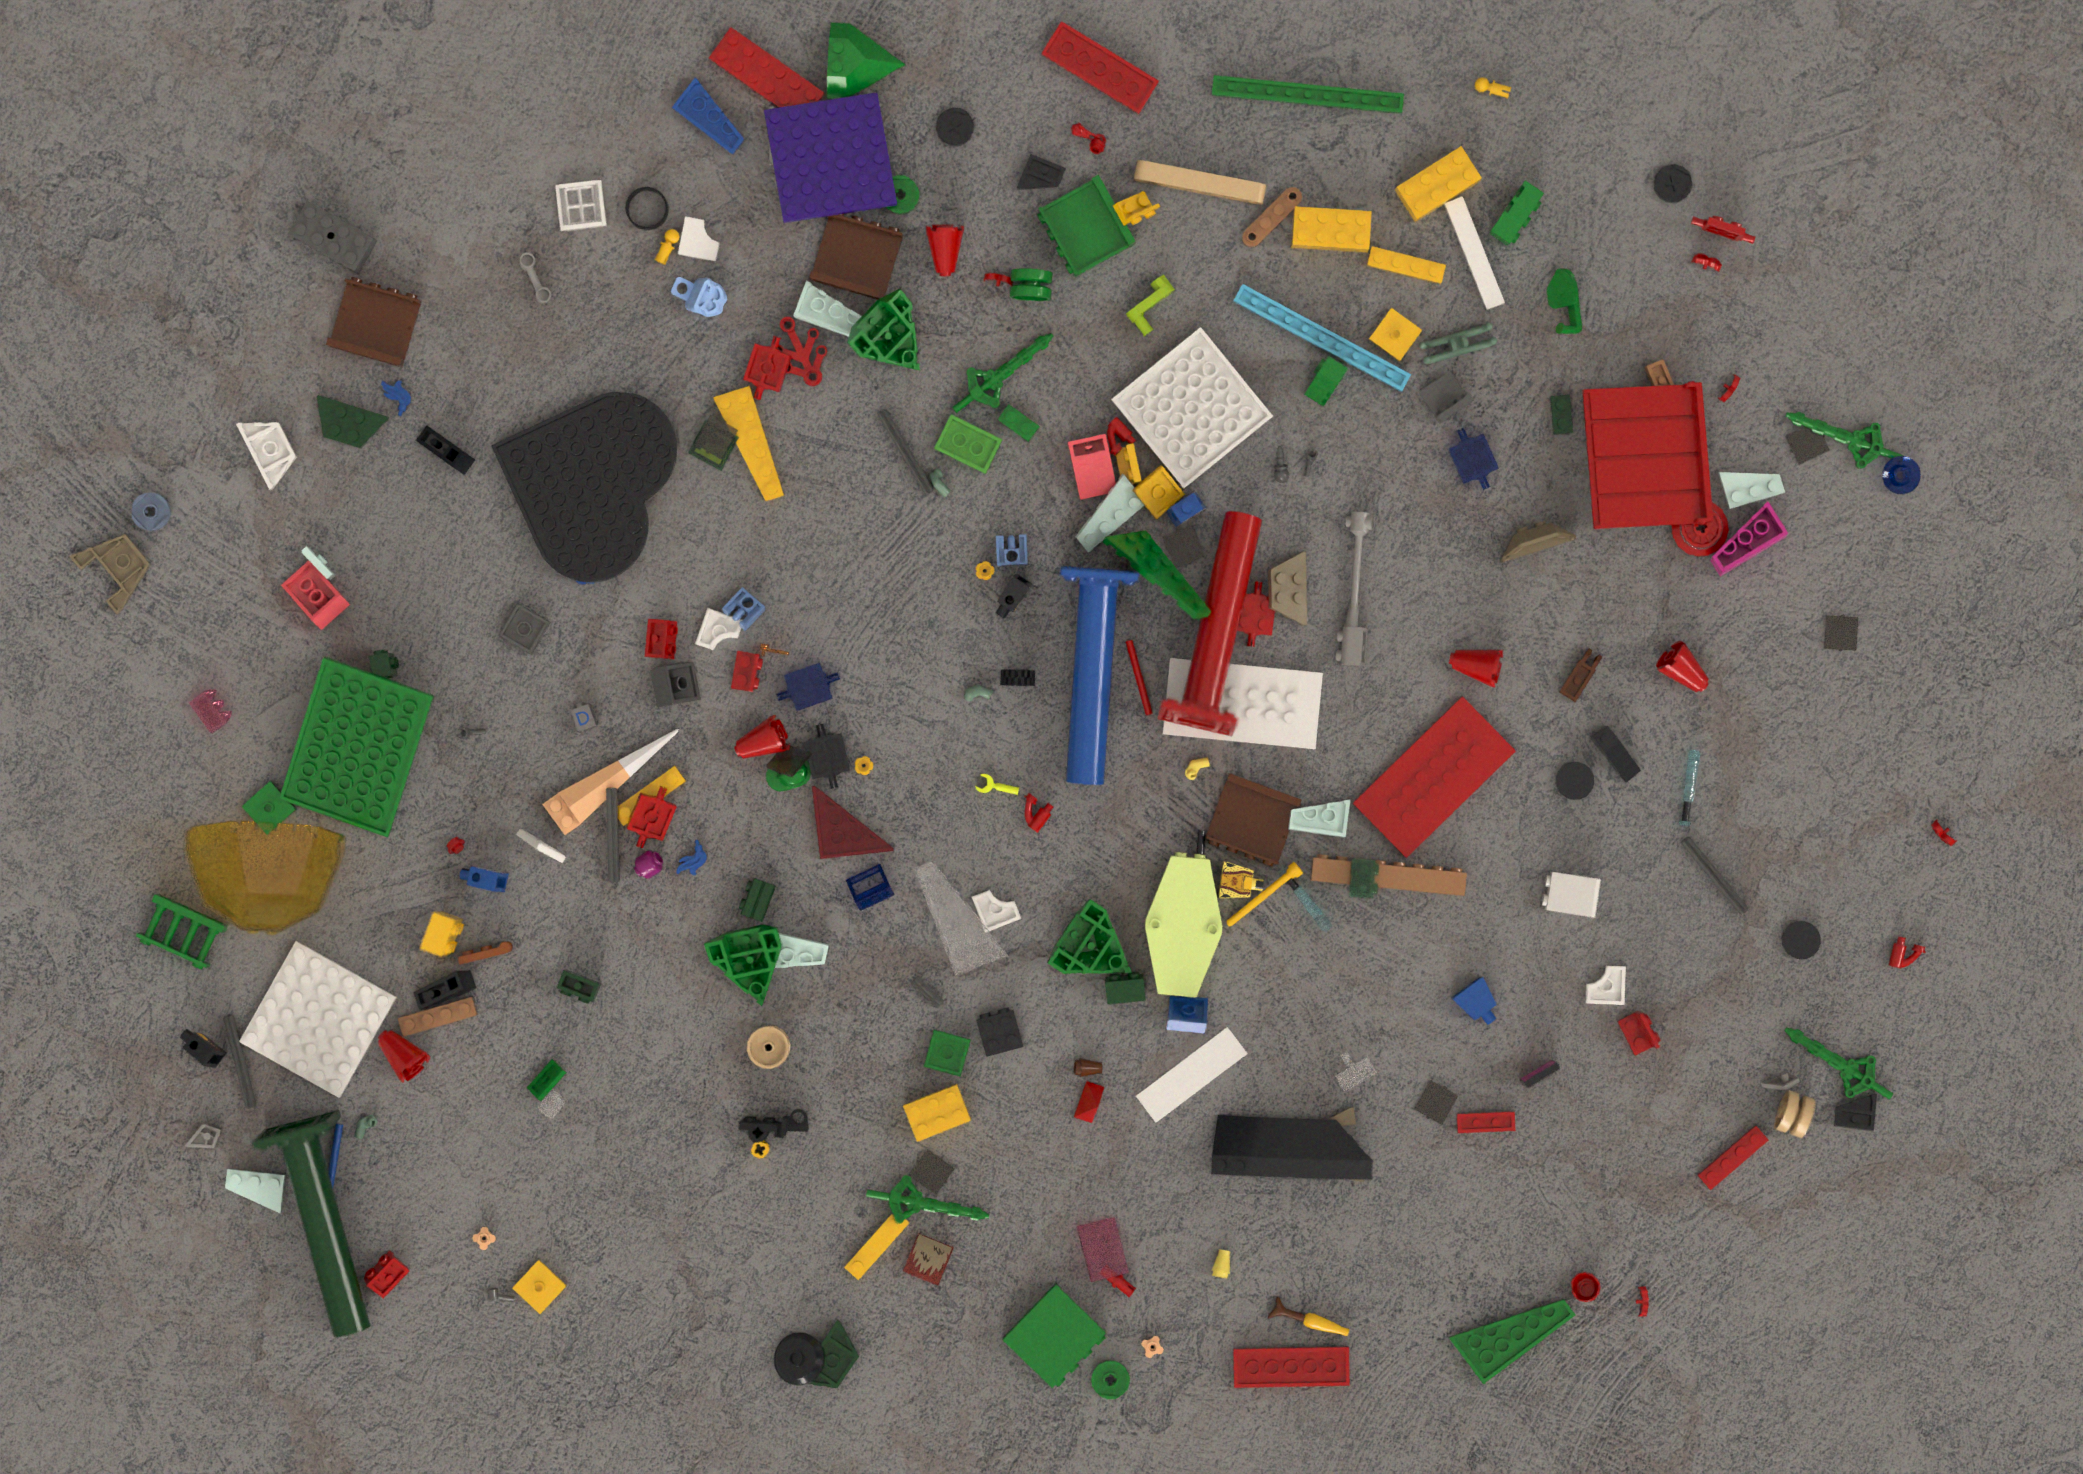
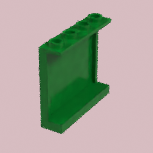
M1099 175L1046 206L1038 208L1039 213L1037 216L1041 224L1045 223L1049 230L1046 231L1051 241L1055 240L1058 245L1055 248L1060 258L1064 256L1067 262L1065 267L1068 273H1073L1075 277L1136 243L1127 225H1123L1113 207L1115 203Z
M1055 1283L1003 1337V1341L1053 1388L1055 1385L1059 1387L1066 1380L1064 1376L1068 1372L1073 1373L1077 1369L1080 1359L1082 1357L1086 1359L1092 1353L1091 1348L1095 1344L1100 1345L1104 1341L1106 1330L1102 1329Z

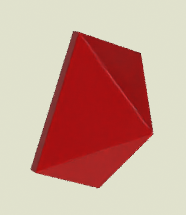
M1086 1081L1074 1114L1075 1118L1089 1123L1093 1122L1104 1091L1103 1086Z

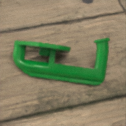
M1558 268L1547 287L1548 304L1553 309L1568 306L1570 325L1559 323L1556 326V333L1578 334L1582 331L1577 282L1572 271L1566 268Z

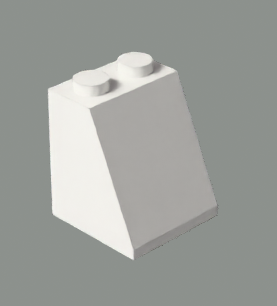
M1550 872V875H1547L1545 879V886L1548 888L1547 894H1544L1542 899V905L1545 906L1544 910L1595 918L1601 879Z

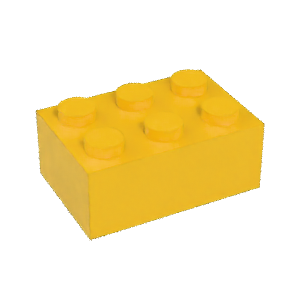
M443 911L433 912L420 949L441 957L454 953L458 943L455 941L458 934L461 935L464 924H462L463 919Z
M958 1084L903 1105L917 1142L971 1121Z

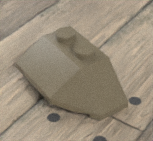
M1546 521L1534 524L1535 528L1529 530L1527 526L1517 529V533L1512 535L1500 561L1503 563L1577 539L1576 535L1553 523L1546 524Z

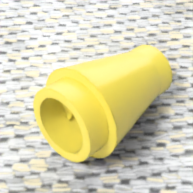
M1219 1249L1211 1270L1213 1271L1212 1276L1228 1278V1274H1230V1251Z

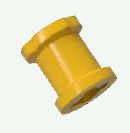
M766 1141L755 1142L751 1148L752 1155L759 1159L764 1158L769 1152V1144ZM758 1144L761 1147H765V1149L763 1150V1154H761V1152H756Z

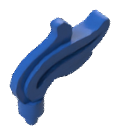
M382 381L383 389L389 393L386 394L384 392L385 397L390 400H398V415L402 416V413L405 412L406 407L411 402L410 394L401 387V381H397L395 387Z
M695 840V854L680 859L679 862L684 861V863L680 864L677 868V874L683 870L690 869V873L696 875V870L706 862L707 855L698 840Z

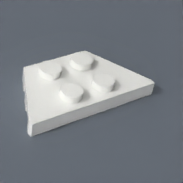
M237 423L236 425L269 490L274 489L297 458L280 423Z

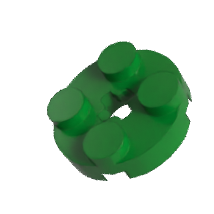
M893 176L895 193L902 190L906 196L902 197V200H898V197H896L897 205L886 207V209L894 214H906L913 211L919 201L917 185L907 176Z
M1106 1360L1099 1363L1093 1370L1091 1382L1099 1396L1105 1399H1116L1127 1391L1130 1384V1376L1126 1367L1120 1362ZM1110 1374L1113 1375V1378H1116V1382H1112V1385L1105 1381V1377H1109Z

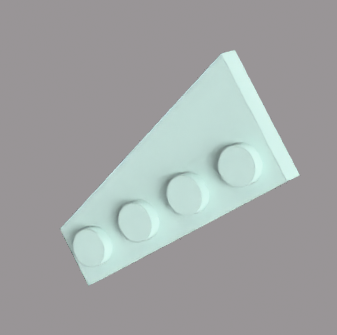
M807 280L793 315L794 318L848 337L851 327L862 317L853 310L843 306L841 302L828 296L824 291L814 287Z
M1123 473L1118 478L1119 480L1115 486H1112L1103 502L1098 505L1092 517H1089L1075 536L1087 552H1090L1105 537L1109 536L1144 506L1132 491L1134 486Z

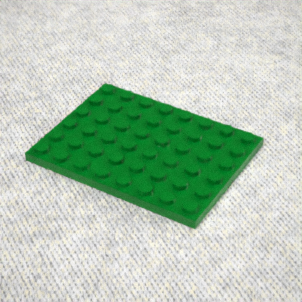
M326 656L323 657L279 799L388 838L434 695Z

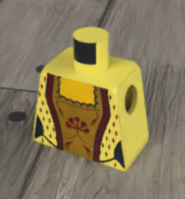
M1223 861L1218 897H1250L1251 890H1263L1264 880L1253 878L1254 870Z

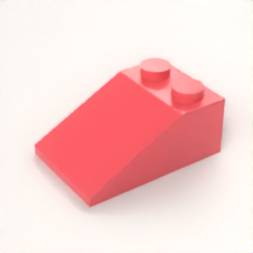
M309 560L281 585L321 630L350 605Z

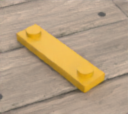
M891 1214L844 1268L859 1280L910 1222L905 1219L902 1224H896L893 1214Z

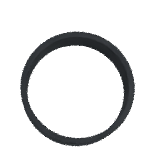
M641 187L633 191L629 195L625 206L628 219L635 227L641 230H654L660 227L665 222L669 211L664 195L652 187ZM653 191L664 199L665 214L653 226H640L630 218L629 204L632 198L639 192Z

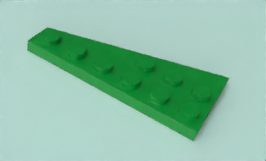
M1146 530L1104 538L1102 543L1106 546L1110 544L1117 550L1116 554L1120 558H1127L1131 562L1130 566L1153 585L1157 583L1163 588L1161 592L1166 596L1170 595L1175 598L1177 605L1192 618L1208 617L1211 610Z
M1561 1299L1448 1338L1481 1382L1485 1384L1573 1318L1575 1313L1566 1301Z

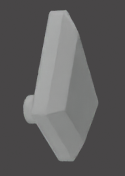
M1783 1071L1780 1073V1076L1761 1082V1085L1767 1089L1786 1091L1796 1086L1800 1080L1787 1071Z
M203 1123L185 1146L215 1148L221 1129Z

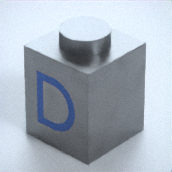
M585 702L574 705L575 709L570 710L578 732L598 726L590 704L585 705Z

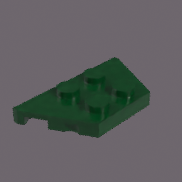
M317 395L322 433L325 438L361 449L369 438L373 437L377 430L389 420L387 416Z
M838 1319L821 1343L825 1356L823 1369L819 1376L809 1384L837 1389L859 1357L858 1352Z

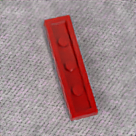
M1755 1125L1697 1176L1709 1190H1712L1769 1140Z

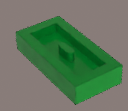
M1008 404L997 419L1027 442L1031 440L1040 427L1010 404Z
M551 1059L527 1086V1089L538 1100L542 1101L567 1072L555 1060Z

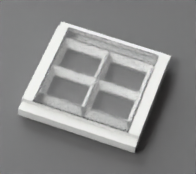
M601 180L555 185L561 231L607 226Z

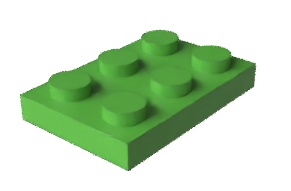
M951 414L934 449L986 474L1002 439Z

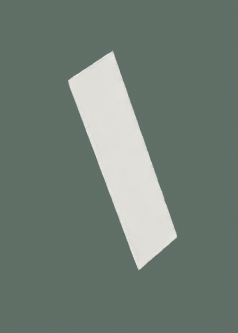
M1227 1027L1136 1095V1097L1156 1123L1248 1053Z

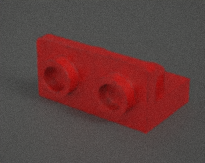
M648 619L644 657L674 659L676 635L678 634L677 621Z
M737 651L731 689L753 693L754 689H758L760 678L757 677V672L762 669L763 664L760 654Z
M388 1251L387 1254H383L379 1258L378 1263L366 1272L364 1280L370 1289L384 1298L410 1270L394 1256L393 1252Z

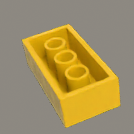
M1462 146L1397 186L1395 192L1413 220L1417 222L1480 182L1482 177Z
M1295 206L1293 211L1291 248L1368 253L1372 211Z

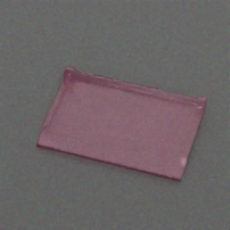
M1115 1217L1077 1226L1091 1282L1129 1273Z

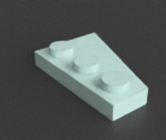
M1718 472L1729 509L1785 493L1780 474Z
M1350 799L1292 809L1290 811L1288 830L1345 838Z
M779 933L782 948L775 968L825 964L829 944Z
M227 1169L225 1189L278 1213H282L286 1174Z

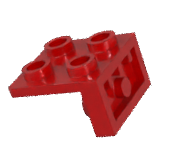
M1636 1011L1617 1021L1635 1056L1652 1047L1656 1049L1660 1047L1658 1042L1661 1040L1657 1032L1651 1030L1649 1025L1652 1022L1647 1014Z

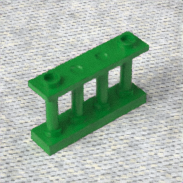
M154 894L152 902L156 903L155 907L157 908L145 934L142 932L136 934V937L140 938L139 942L148 946L151 944L187 959L193 962L192 966L202 970L203 967L209 968L211 964L204 960L216 934L226 932L228 925L160 894ZM170 909L174 911V917L161 942L152 936L163 911ZM185 916L191 919L190 922L192 924L179 950L170 946V942L181 918L183 919ZM203 924L209 927V933L198 957L188 954L187 951L198 927H201Z

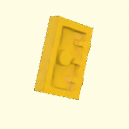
M1142 191L1117 202L1113 207L1125 226L1129 223L1135 225L1142 221L1143 217L1148 219L1156 214L1155 210L1160 205L1158 203L1152 206L1146 193Z
M1134 443L1128 444L1126 447H1122L1121 451L1116 455L1120 476L1123 473L1133 485L1141 483L1142 480Z

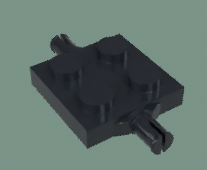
M824 724L816 725L818 737L804 742L812 779L828 778L830 789H833L834 786L837 788L836 776L842 772L850 771L842 733L826 735Z

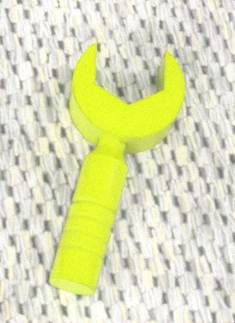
M981 774V776L987 778V786L983 789L975 786L981 793H987L992 788L1018 795L1019 787L1002 783L995 784L992 777L988 774Z

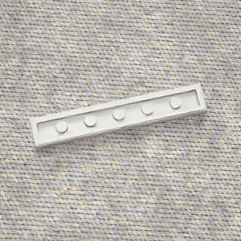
M1463 196L1445 203V208L1486 311L1504 304L1503 296Z

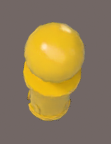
M1485 77L1478 78L1474 84L1478 92H1486L1488 90L1490 91L1489 95L1495 94L1507 99L1509 93L1502 92V90L1509 92L1511 90V86L1495 83V80L1491 84Z
M669 229L665 232L664 237L666 241L665 243H660L661 247L654 259L663 265H666L669 255L675 249L672 247V244L679 240V233L675 229Z

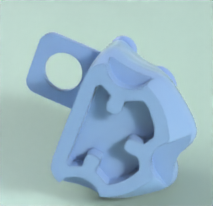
M677 277L671 289L672 295L686 301L685 307L687 310L699 313L705 317L721 314L723 306L728 299L723 287L707 277L698 278L695 283ZM680 283L687 285V291L684 294H680L677 291V286Z

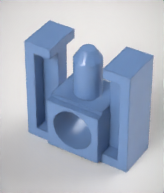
M1026 534L1019 535V548H1015V537L1010 535L1007 538L1008 549H1004V537L996 536L997 566L1028 565ZM1011 551L1016 552L1018 555L1017 560L1014 562H1010L1006 558L1007 554Z
M743 587L722 608V611L727 616L736 607L739 608L733 614L732 619L734 621H738L744 614L747 615L739 623L744 631L765 611V606ZM745 602H751L753 603V606L750 608H746L743 606V604Z

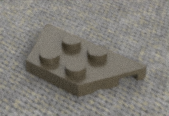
M1300 552L1281 564L1268 569L1269 608L1281 613L1288 619L1298 622L1301 626H1307L1306 552Z

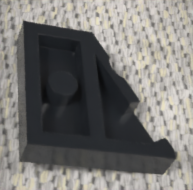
M1030 154L1017 189L1059 187L1066 168Z
M1877 1094L1837 1106L1834 1126L1874 1131Z

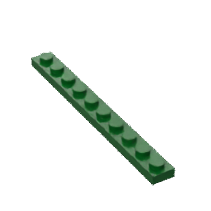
M1213 76L1212 96L1402 114L1404 93Z

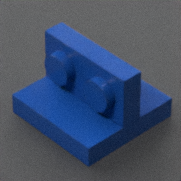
M1170 995L1166 1030L1205 1034L1208 998Z

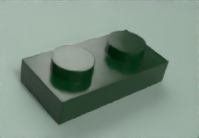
M1570 394L1550 396L1553 435L1573 433Z

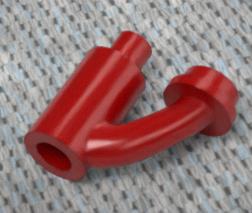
M1115 417L1108 424L1107 439L1111 448L1110 454L1114 456L1122 449L1120 443L1116 444L1114 434L1123 442L1127 441L1129 444H1133L1136 441L1132 436L1133 432L1118 417Z
M1028 793L1027 796H1024L1026 798L1025 820L1028 826L1038 833L1050 818V812L1054 807L1047 803L1044 808L1040 807L1033 817L1032 804L1036 805L1038 799Z
M1898 936L1897 943H1893L1888 966L1902 969L1911 965L1921 953H1926L1925 947L1914 944V947L1911 949L1914 952L1904 959L1907 946H1904L1906 938Z

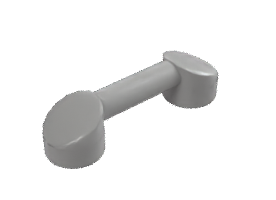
M523 253L520 256L519 264L523 270L527 271L536 290L535 299L539 303H547L551 298V292L548 288L542 287L533 268L535 257L531 253Z

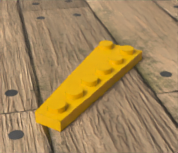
M750 386L713 397L732 436L736 438L735 442L765 501L784 496Z

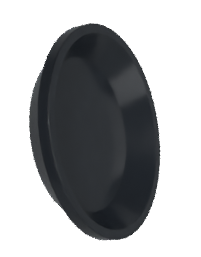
M798 1332L786 1336L775 1350L774 1366L776 1372L782 1380L792 1385L801 1386L811 1383L819 1376L824 1366L825 1356L821 1344L815 1337L807 1333Z

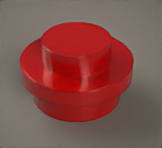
M459 837L453 838L446 845L450 854L460 853L464 849L465 841Z

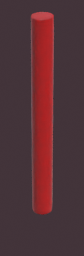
M1133 640L1126 641L1125 644L1145 715L1153 714Z

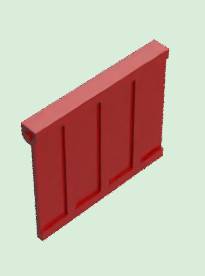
M1690 381L1683 385L1582 390L1593 529L1682 524L1706 525L1713 522L1702 382Z

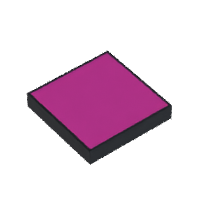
M1551 1060L1519 1080L1523 1086L1529 1088L1559 1070L1560 1066L1556 1061Z

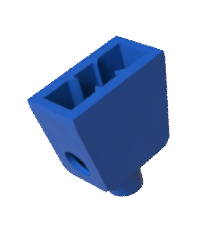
M1197 492L1170 507L1166 513L1177 528L1207 508Z
M471 866L470 869H461L460 879L466 880L468 886L494 892H505L509 873Z
M1480 976L1452 997V1000L1473 1020L1482 1017L1488 1025L1496 1019L1490 1009L1497 1004L1483 977Z

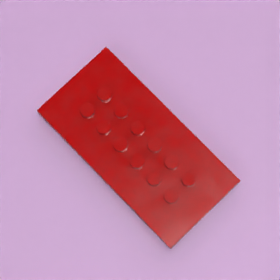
M1462 696L1352 804L1407 858L1516 750Z

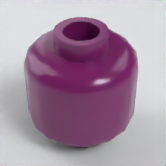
M647 850L635 859L636 867H634V870L639 877L643 876L646 879H650L662 870L663 859L658 852Z

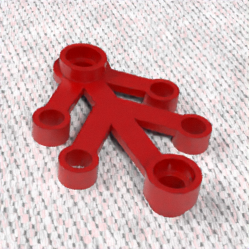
M791 317L782 318L780 328L788 333L796 352L785 349L782 345H778V347L782 348V353L791 355V359L801 362L805 370L797 368L789 363L791 369L786 374L792 373L801 376L807 385L817 386L822 381V373L819 369L823 358L828 353L825 346H818L816 348L817 356L813 366L811 365L809 357L814 342L819 337V331L816 328L809 329L808 339L803 349L794 330L795 321ZM786 322L791 323V327L789 329H786L784 327V324ZM816 331L817 336L814 338L811 337L810 332ZM820 348L825 349V353L823 355H820L818 353V350ZM810 374H816V379L810 380Z

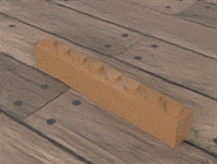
M1317 854V858L1312 857L1311 881L1465 896L1467 873H1463L1461 868H1451V871H1443L1441 866H1432V869H1424V865L1421 864L1405 867V863L1401 862L1386 865V861L1374 860L1373 864L1367 863V859L1355 858V862L1347 861L1348 857L1336 856V860L1328 859L1329 855Z

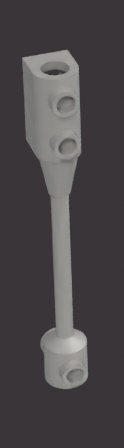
M1351 512V516L1346 517V527H1350V532L1355 535L1351 602L1343 631H1338L1337 640L1342 642L1341 650L1336 652V660L1340 661V665L1365 667L1368 629L1360 627L1358 598L1363 536L1369 533V530H1374L1375 517L1367 512Z

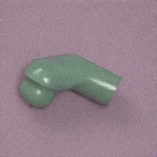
M936 468L933 473H930V479L934 488L943 497H946L951 490L940 480L943 477V473Z
M974 685L965 690L964 699L966 701H973L975 697L980 695L989 700L993 691L981 685Z
M367 1115L359 1119L354 1137L363 1139L366 1129L377 1125V1118L374 1115Z

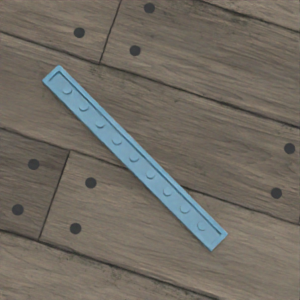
M1242 284L1233 302L1401 392L1411 376L1410 373Z

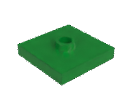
M269 781L241 806L266 835H269L297 810L292 803L279 799L281 791L272 781Z
M934 1029L924 1067L961 1077L971 1039Z

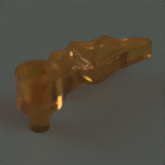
M767 644L760 645L761 656H765L766 651L789 655L787 651L770 649Z

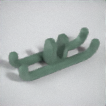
M1488 322L1478 327L1420 342L1419 347L1421 349H1429L1446 343L1450 347V351L1424 357V363H1436L1495 345L1497 343V338L1495 337L1468 345L1467 337L1491 330L1493 324Z

